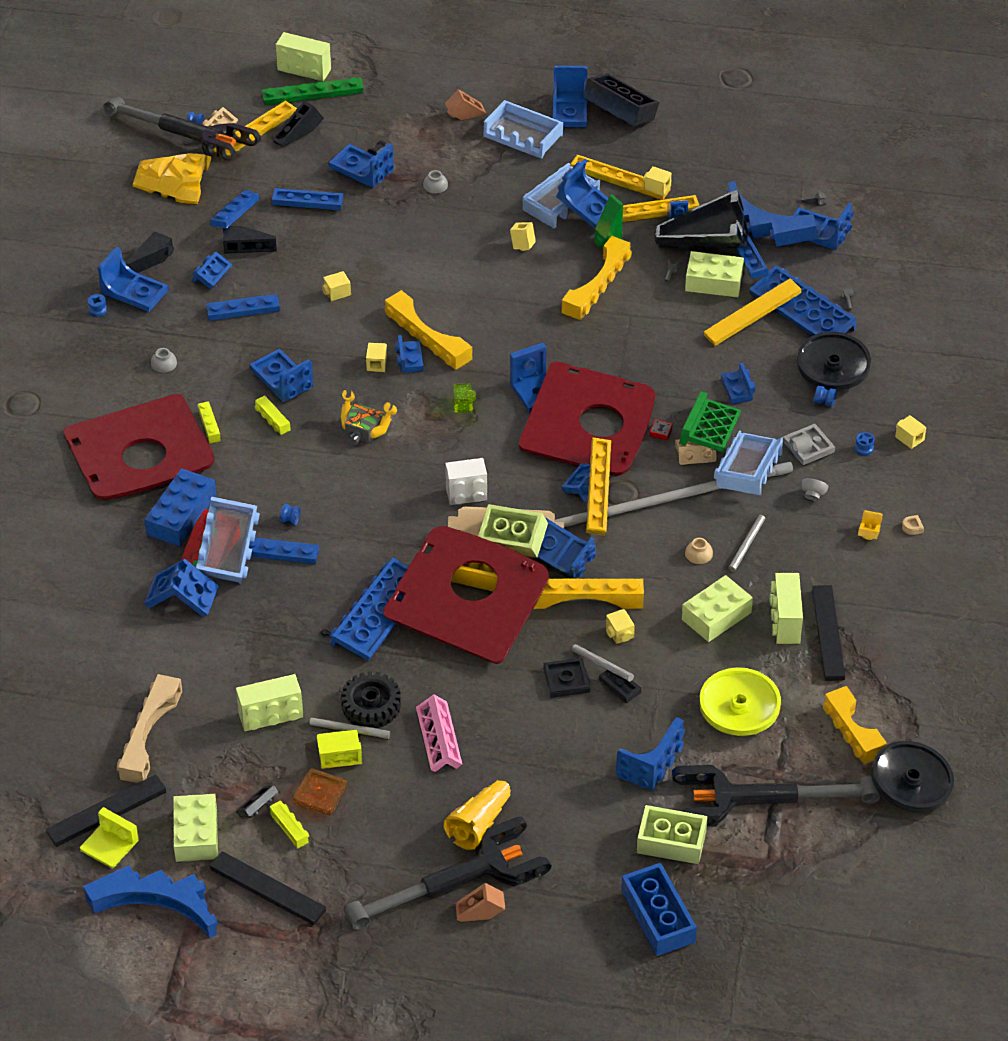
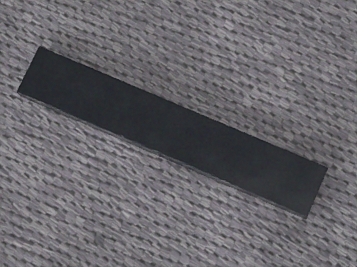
M832 585L812 586L825 681L845 680Z
M155 774L46 828V833L54 845L58 847L100 826L98 812L103 807L120 816L166 793V787Z
M223 851L210 864V870L313 926L326 912V906Z

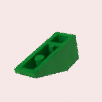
M613 194L609 196L595 227L594 242L602 249L611 236L622 239L623 203Z

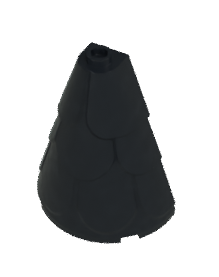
M739 191L729 192L658 225L656 234H654L656 244H659L661 247L686 249L691 247H746L748 243V230Z

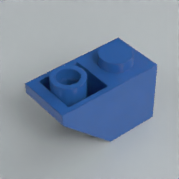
M688 200L668 202V220L688 212Z

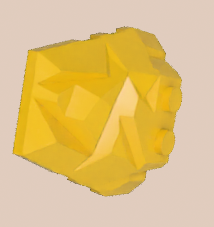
M188 153L142 160L139 163L133 187L150 193L160 192L161 197L167 198V195L175 197L176 202L198 204L201 194V177L203 171L209 168L211 156Z

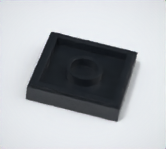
M583 658L543 663L550 698L590 693Z

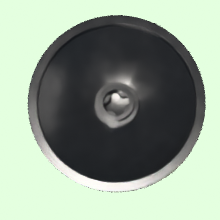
M823 332L813 335L805 340L798 350L797 366L801 375L809 383L815 386H823L827 390L830 388L845 390L855 387L864 381L870 371L871 356L867 347L857 338L845 333Z
M898 741L888 744L878 752L872 765L871 775L877 791L888 802L903 810L911 812L935 810L948 800L953 790L954 775L949 763L936 750L918 742Z

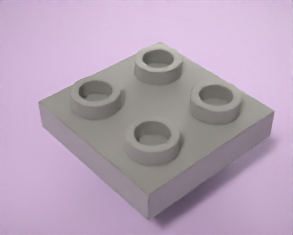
M816 424L783 436L784 444L802 465L835 452V446Z

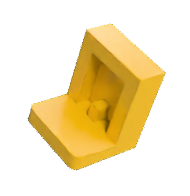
M865 510L858 536H862L867 540L877 539L882 522V513Z

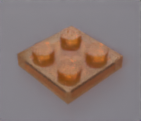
M310 768L293 797V803L331 816L348 787V780Z

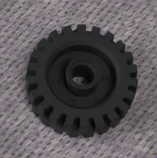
M370 671L366 676L363 672L360 673L359 678L357 675L353 676L352 680L349 679L346 685L344 684L343 691L341 692L343 714L348 721L351 720L353 725L357 723L358 726L366 725V727L370 728L371 725H374V728H379V724L382 727L386 726L387 722L391 723L393 718L398 716V712L401 709V693L397 682L394 683V679L391 677L388 679L386 674H383L381 677L380 672L372 675V671Z

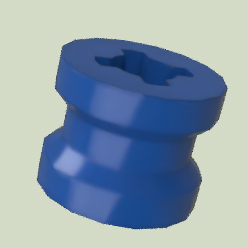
M189 112L187 120L202 124L204 122V114L199 113L197 115L194 112Z
M94 294L88 298L89 313L92 316L100 317L107 312L106 300L103 295Z
M861 432L856 436L855 451L857 454L868 456L873 452L874 436L868 432Z
M284 504L280 513V522H290L291 525H297L301 508L298 506L290 507L289 504Z

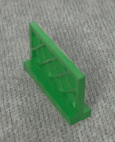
M701 391L682 429L679 444L686 446L689 441L724 452L742 410L706 399L708 393Z

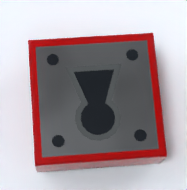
M655 419L649 436L668 440L673 423Z

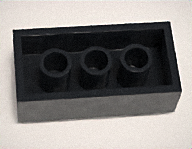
M609 73L588 78L583 97L588 99L590 103L597 104L602 110L609 111L616 118L625 120L630 126L653 121L659 106L657 100Z

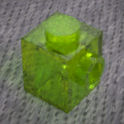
M471 383L453 384L455 413L473 412L476 390H472Z

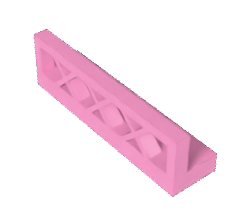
M433 694L416 707L430 768L436 772L444 765L449 764L457 769L462 765L448 704L447 701ZM430 706V710L427 716H425L424 710ZM431 721H433V722H434V725H433V727H432V729H431V732H430V731L428 730V728H429V725H430ZM436 736L438 740L436 742L435 747H432L433 740ZM441 752L442 759L436 762L438 753Z

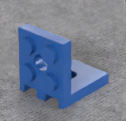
M544 343L510 353V386L528 413H531L538 396L534 393L540 391L546 376V346Z
M182 559L155 575L144 604L151 608L175 595L199 615L205 617L209 613L218 585L186 559Z

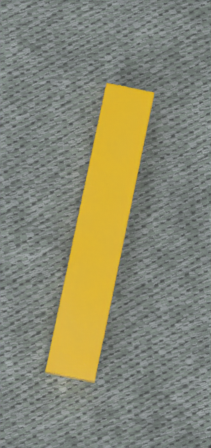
M284 101L245 127L257 130L261 136L287 120L297 108ZM236 131V135L238 137H241L240 132ZM250 134V139L252 141L255 140L254 136ZM236 142L233 148L236 152L246 145ZM225 149L226 154L230 156V151Z
M577 155L570 164L573 167L578 161L582 162L586 159L588 161L585 166L586 175L660 200H664L670 191L669 188L664 196L645 190L643 176Z
M696 195L623 205V222L667 216V205L670 201L688 200V211L700 205Z
M790 278L705 330L704 336L716 346L799 295L801 288Z
M592 438L586 533L604 536L606 534L611 440Z

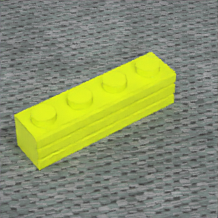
M266 396L255 400L256 411L260 412L263 418H266L268 424L272 425L276 432L283 435L291 431L290 422Z
M209 401L199 403L198 412L209 444L220 442V432Z
M280 800L270 806L271 816L297 849L309 843L308 832L302 828L299 821H296L294 814L289 812L286 804H283Z

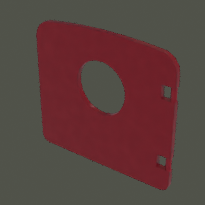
M554 361L548 368L519 440L518 447L521 451L579 466L580 464H590L592 438L611 440L609 475H623L630 469L645 436L654 406L655 392L650 386L643 383L631 382L624 378ZM569 370L579 372V374L570 373ZM623 385L632 386L633 389L623 387ZM605 407L620 415L623 427L612 436L599 437L585 431L580 424L579 418L583 412L590 408Z
M181 394L169 395L65 427L63 430L64 437L92 494L99 499L108 500L172 482L181 468L198 473L210 468L215 461L214 453ZM79 441L80 445L74 446L73 442ZM138 442H155L166 450L164 460L160 464L148 469L129 467L122 460L124 451L129 446ZM97 477L98 481L93 483L91 479Z
M447 526L436 527L427 535L421 549L417 552L399 582L396 591L383 610L384 616L390 621L494 664H500L506 658L547 586L549 580L548 571L542 564L487 539ZM428 545L433 547L430 554L424 553ZM481 563L489 566L496 573L498 582L493 593L485 599L468 601L457 596L452 590L451 579L453 574L466 564ZM399 593L405 595L401 602L396 601Z

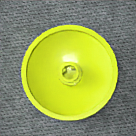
M729 668L713 674L706 680L700 692L699 704L703 717L711 726L727 734L747 736L766 730L776 721L780 712L781 696L777 686L766 675L748 668Z

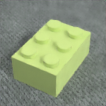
M285 32L277 41V70L319 81L325 80L331 70L330 43Z
M691 251L686 273L685 291L738 297L743 275L744 258Z
M488 504L478 536L515 550V552L524 556L537 558L548 522L543 513Z
M775 573V581H771V593L773 594H770V606L774 608L771 609V621L775 623L772 624V636H776V644H800L803 612L799 573Z
M725 575L683 604L682 620L706 641L710 642L752 613L753 597Z
M295 674L236 688L238 713L244 732L303 718L302 695Z
M215 794L173 796L174 852L176 862L215 860L218 856L217 804Z
M645 805L638 834L637 853L699 864L706 835L707 816Z

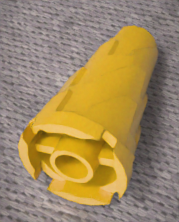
M497 780L449 814L444 821V829L449 839L454 836L456 840L453 843L463 849L473 850L478 847L487 828L494 824L493 821L502 810L501 807L510 797L511 790L509 784L505 781Z

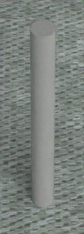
M763 515L757 517L729 565V571H736L765 521Z
M576 644L573 645L572 651L628 681L633 680L634 675Z
M311 718L309 724L310 726L339 731L357 730L358 734L386 739L390 737V731L317 718Z

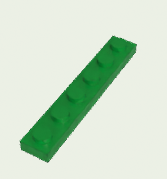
M361 77L262 89L264 105L279 104L284 101L295 102L364 93Z

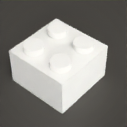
M483 458L445 463L446 491L450 505L487 500V472Z

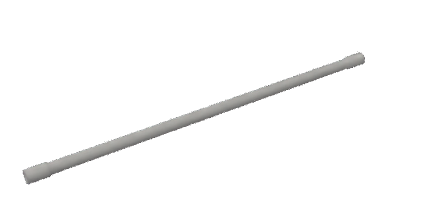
M789 461L774 465L772 473H767V477L792 473V463ZM752 471V472H748V473H744V474H748V475H753V476H754V474H755L756 471ZM715 480L609 506L607 517L723 488L716 487ZM587 512L556 519L554 522H564V527L587 522Z

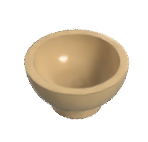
M695 538L687 545L685 556L692 563L705 564L712 559L713 550L705 539Z

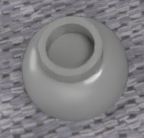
M433 170L424 179L423 187L429 193H442L448 188V181L440 171Z
M167 348L158 349L151 358L152 369L160 373L172 371L177 365L175 355Z
M807 478L801 482L802 490L805 493L804 497L812 501H818L820 496H823L829 487L826 483L816 479Z

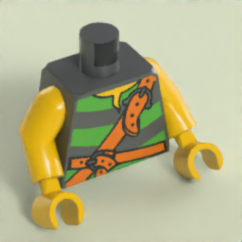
M344 390L342 396L345 404H342L340 418L342 428L345 429V436L348 437V443L354 446L359 441L368 444L374 438L384 435L391 422L390 417L397 413L396 406L393 405L389 411L390 403L387 402L384 405L385 412H381L356 403L350 405L355 395L351 392V396L346 398L347 391Z

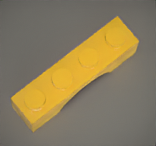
M847 686L826 693L823 709L833 719L834 726L840 729L845 742L851 745L855 756L860 758L863 764L874 761L878 752L887 745L884 738L877 729L863 728L851 719V716L855 713L856 699Z

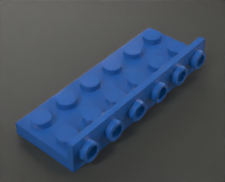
M777 265L749 289L751 295L759 298L791 278L801 288V293L776 308V312L811 336L823 332L846 333L849 329L853 331L857 329L854 315L845 312L838 304H833L826 296L820 295L811 286L805 285L798 277H793L786 269L780 268Z
M394 557L389 563L385 562L379 576L375 575L369 589L365 588L359 602L355 601L349 615L345 614L341 619L339 628L335 627L331 632L330 646L334 647L338 643L369 662L397 625V623L385 618L383 610L396 591L409 566ZM399 593L396 601L401 602L405 595Z

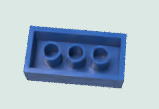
M181 468L145 518L146 535L181 547L204 509L209 507L211 497H216L215 480Z
M661 863L622 876L621 891L656 956L696 942L697 927Z

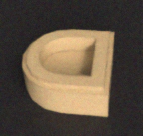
M918 515L909 516L903 520L902 530L906 534L916 535L924 533V527Z

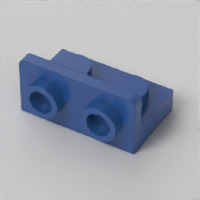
M217 252L212 256L208 255L202 262L204 265L202 267L198 266L194 270L193 275L195 276L192 282L195 283L197 280H200L208 288L212 289L227 273L232 264Z
M398 335V342H395V353H399V355H396L397 366H401L402 373L424 371L420 341L402 342V335Z
M739 363V371L721 374V381L731 404L753 400V393L756 391L755 384L751 382L750 372L743 363Z
M580 464L561 486L564 493L579 494L582 502L588 501L590 464Z

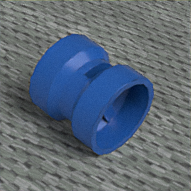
M818 385L814 396V403H825L826 406L833 407L837 390L832 388L827 390L823 386Z

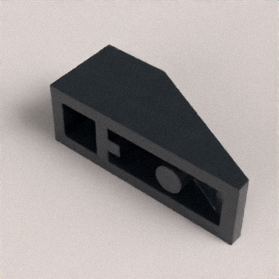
M303 101L271 139L279 145L285 146L314 131L324 117L313 105Z
M243 226L223 228L224 254L277 252L276 236Z
M154 231L125 262L126 265L136 273H140L164 262L174 251L172 238Z

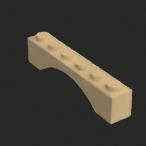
M158 674L155 682L151 683L150 694L144 699L142 712L138 713L136 727L132 728L130 741L125 744L124 755L117 763L120 780L139 783L147 778L150 770L149 756L145 750L147 735L162 715L177 706L182 694L181 679Z

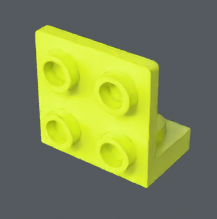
M357 730L317 735L321 769L362 764L361 743L358 739Z
M103 807L98 812L100 826L81 845L80 851L113 869L139 841L137 826Z

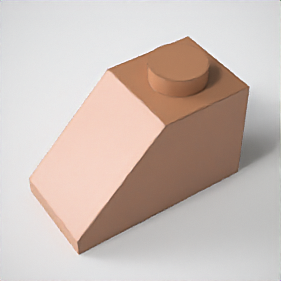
M459 89L445 103L448 114L460 120L486 114L481 102Z
M484 883L455 903L457 920L460 922L489 920L505 910L503 892L487 883Z

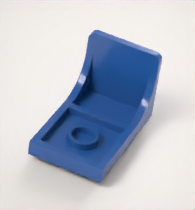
M554 66L553 119L563 122V127H587V99L583 97L587 83L586 66Z
M388 143L380 152L373 155L348 144L329 162V168L374 188L388 174L392 173L394 169L393 145Z
M584 159L582 162L578 161L573 166L571 172L567 171L562 177L563 181L557 188L559 191L556 197L595 229L608 197L589 182L585 174V166L588 161Z
M848 203L839 218H831L800 207L797 208L793 215L813 214L818 239L808 241L837 250L839 245L844 243L846 234L851 232L852 224L850 221L854 211L852 210V204Z
M119 247L111 251L105 260L98 265L99 284L102 294L150 312L169 291L167 284L130 269L124 262L121 248Z
M281 349L250 364V370L282 402L292 399L314 387L312 362L306 360L296 365Z
M545 517L548 525L537 559L569 579L580 578L586 570L585 566L588 561L592 562L597 554L595 552V539L591 537L588 542L584 541Z
M676 717L658 746L649 753L634 754L624 749H619L617 752L616 775L622 780L630 781L641 788L653 791L658 782L663 781L666 769L672 767L675 755L683 749L684 742H682V738L685 733L683 720Z

